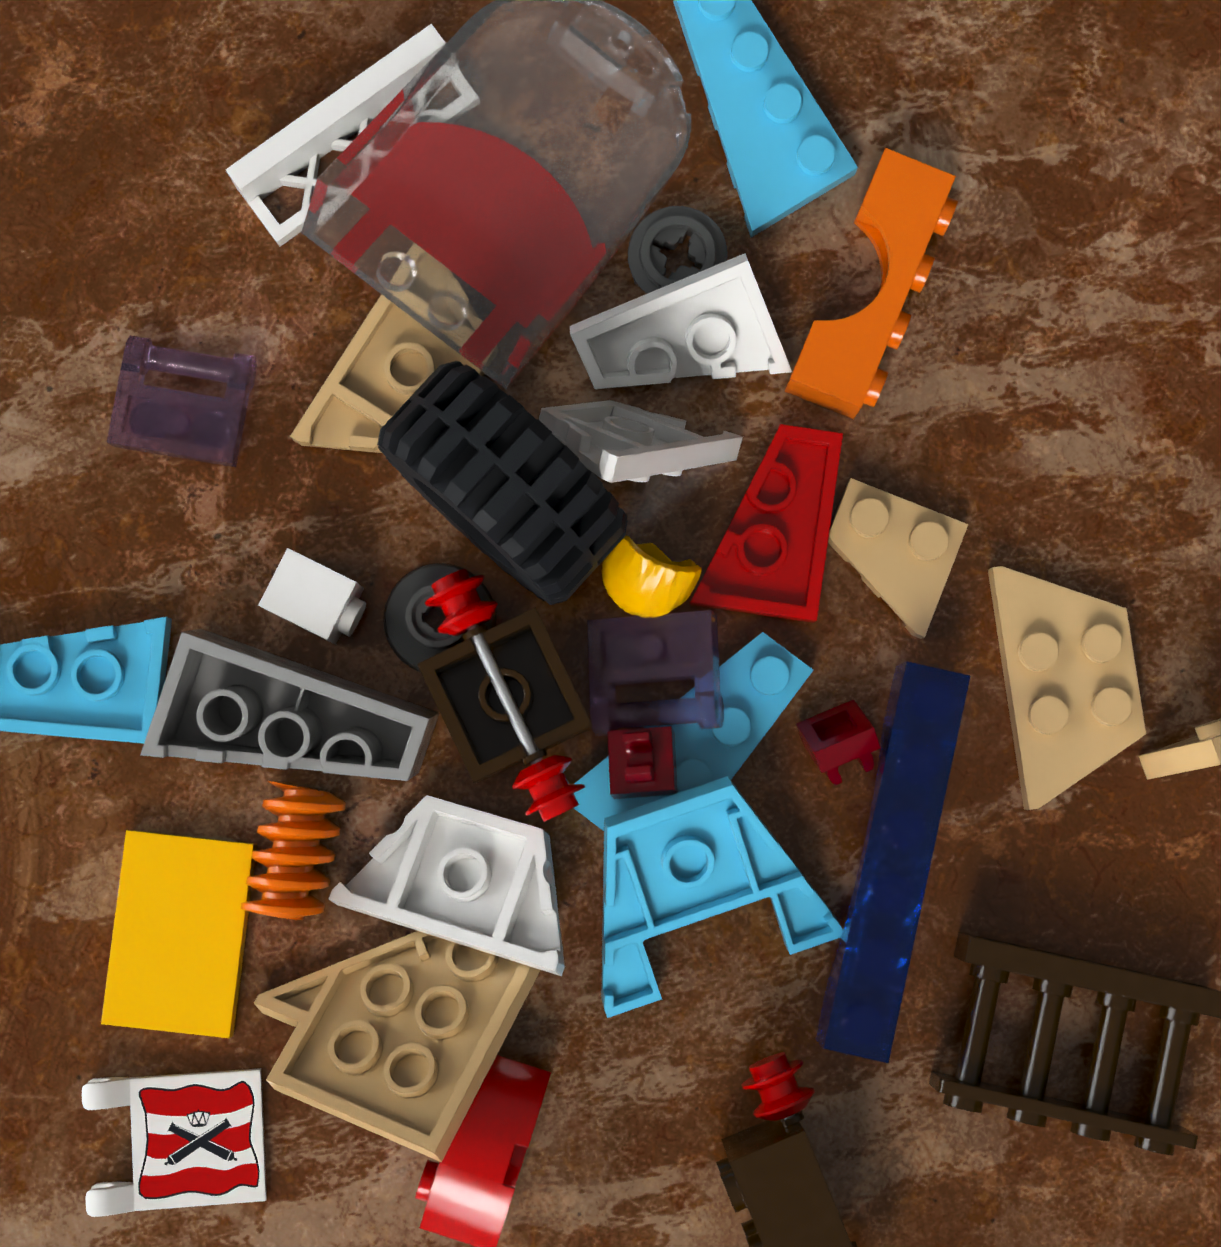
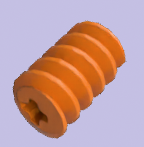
M267 780V782L284 793L283 797L263 800L262 807L276 815L278 822L258 825L257 833L273 842L272 848L252 852L251 858L268 869L266 874L247 877L246 884L261 892L262 898L242 902L241 909L272 917L303 920L304 916L324 912L325 904L309 894V891L329 887L330 878L315 869L314 865L334 861L335 852L319 843L320 839L340 835V827L325 818V814L345 810L346 802L328 791Z

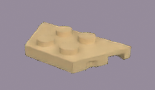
M415 246L411 247L290 435L293 441L301 446L382 453L377 445L380 429L440 365L459 361L463 365L467 364L475 369L479 375H484L497 354V348L495 347L480 366L460 351L482 323L476 318L467 299L449 272Z
M1003 566L992 567L988 570L1023 807L1024 810L1039 809L1146 735L1127 608Z

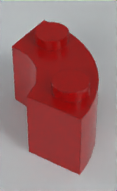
M499 1055L496 1056L443 1161L437 1163L427 1160L415 1196V1199L427 1202L420 1229L476 1247H497L551 1072Z

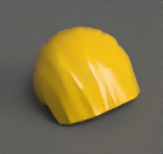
M627 535L602 563V579L608 595L625 612L643 618L665 616L683 604L691 595L702 571L701 567L696 565L691 559L681 562L671 561L654 543L635 544Z

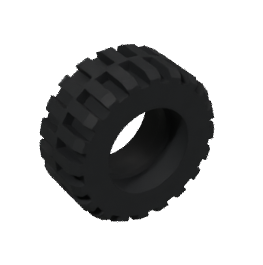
M459 361L440 365L380 429L377 443L379 450L410 485L501 569L549 605L567 601L626 535L627 515L619 507L615 497L603 487V483L597 476L588 470L579 458L552 434L551 430L527 412L518 401L504 393L490 379L479 375L475 369L467 364L463 365Z

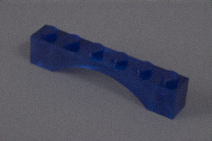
M908 661L895 667L882 727L876 782L863 852L845 926L828 978L816 1034L817 1042L824 1049L889 1063L970 675Z

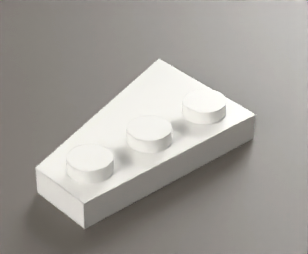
M746 253L569 326L570 335L594 389L671 383L673 378L711 375L712 379L736 377V373L762 370H769L770 374L792 372Z

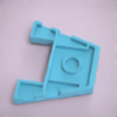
M728 776L604 818L601 999L607 1018L662 999L643 944L644 940L770 897L785 946L790 955L844 937L843 929L835 915Z

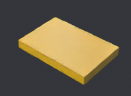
M126 830L101 1024L220 1038H231L234 1035L249 911L241 909V903L248 902L251 898L252 887L246 884L247 877L254 874L255 860L251 856L252 852L257 850V844Z

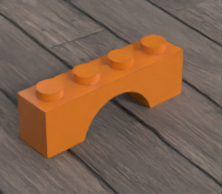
M888 148L884 149L854 221L870 239L879 257L881 283L878 295L867 307L852 316L837 320H814L785 392L853 420L862 408L863 403L871 407L875 406L888 376L887 371L878 368L886 346L895 350L898 349L912 316L901 311L908 292L911 289L921 293L935 260V257L925 254L933 232L944 236L957 207L958 200L948 197L956 177L955 175Z

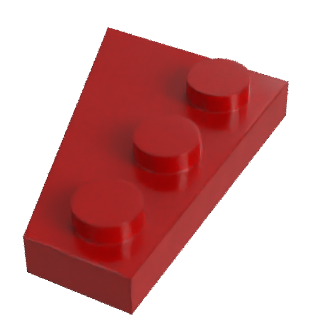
M780 424L690 605L811 623L817 621L843 433Z

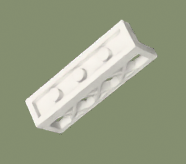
M430 24L228 167L226 172L237 190L279 247H281L350 197L344 191L372 161L370 160L363 165L365 155L376 157L384 147L383 145L367 143L371 122L381 115L405 118V124L414 123L415 120L425 121L423 123L452 125L480 105L479 98L450 61L446 42L434 26ZM440 73L459 96V98L440 111L417 107L420 87ZM409 96L408 106L398 104ZM359 132L357 142L347 140ZM332 150L355 153L352 174L341 182L317 179L320 159ZM308 168L307 178L297 176ZM281 186L305 189L301 210L282 224L277 222L262 201ZM315 191L325 192L313 201Z

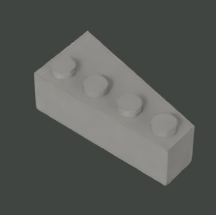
M203 629L181 632L140 756L179 757L196 759V761L231 762L262 765L265 768L285 770L292 768L323 771V773L409 781L421 769L439 712Z

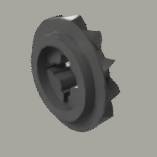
M669 206L652 212L638 224L630 238L627 260L635 285L648 294L727 261L728 252L723 233L709 216L694 208ZM687 235L690 236L687 258L695 263V267L689 268L680 265L675 273L672 272L669 278H666L667 257L660 253L659 248L663 249L665 247L669 250H674L679 243L683 244Z

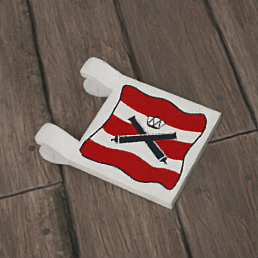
M261 1068L144 1077L94 1078L83 1085L82 1104L85 1109L100 1110L130 1106L133 1182H101L93 1185L85 1196L86 1211L89 1216L100 1217L132 1211L267 1200Z

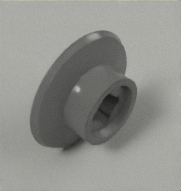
M444 563L421 566L401 578L387 599L383 618L388 643L397 657L416 671L420 672L418 663L464 642L463 634L453 636L439 633L424 621L425 616H428L429 612L434 609L433 606L425 605V601L435 595L431 585L453 572L464 569L462 567ZM467 570L470 578L475 576L473 573ZM482 582L476 589L481 601H493L490 592ZM496 610L490 620L484 623L488 630L496 626Z

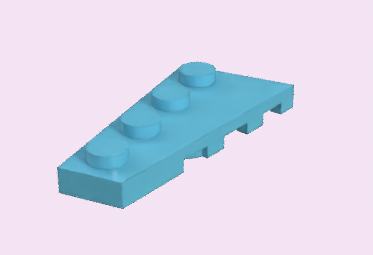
M673 0L697 76H700L708 100V110L714 128L718 131L727 158V167L734 189H737L745 213L744 219L750 237L755 236L856 174L858 166L752 0Z
M161 617L144 620V622L104 626L86 629L83 632L57 636L47 635L22 639L19 642L0 644V731L144 744L166 679L172 619Z
M762 632L646 725L644 728L672 726L674 730L678 793L726 776L732 780L813 672V669ZM609 756L574 783L585 785V788L574 793L579 803L574 809L603 831L604 818L671 796L613 799L610 795Z

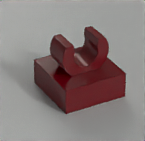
M854 699L796 723L804 747L820 772H825L834 785L842 783V778L838 771L839 766L854 759L858 760L865 772L873 770L874 759L871 752L881 747L873 725Z
M672 726L607 731L610 795L613 799L665 796L678 793L675 733Z

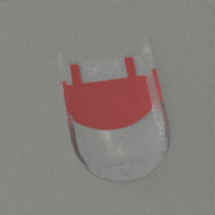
M495 0L474 14L317 178L301 233L499 385L507 389L599 276L678 168L686 152L691 132V113H686L685 102L680 89L684 82L682 75L671 55L647 28L624 11L602 0Z

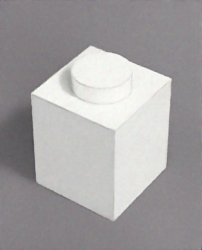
M287 548L258 606L336 645L341 633L351 636L364 613L366 602L359 599L364 588L356 581Z

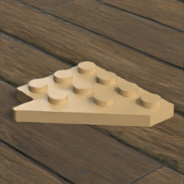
M416 931L261 993L254 1001V1004L261 1013L296 1027L266 1081L274 1090L442 1162L526 1000L540 969Z

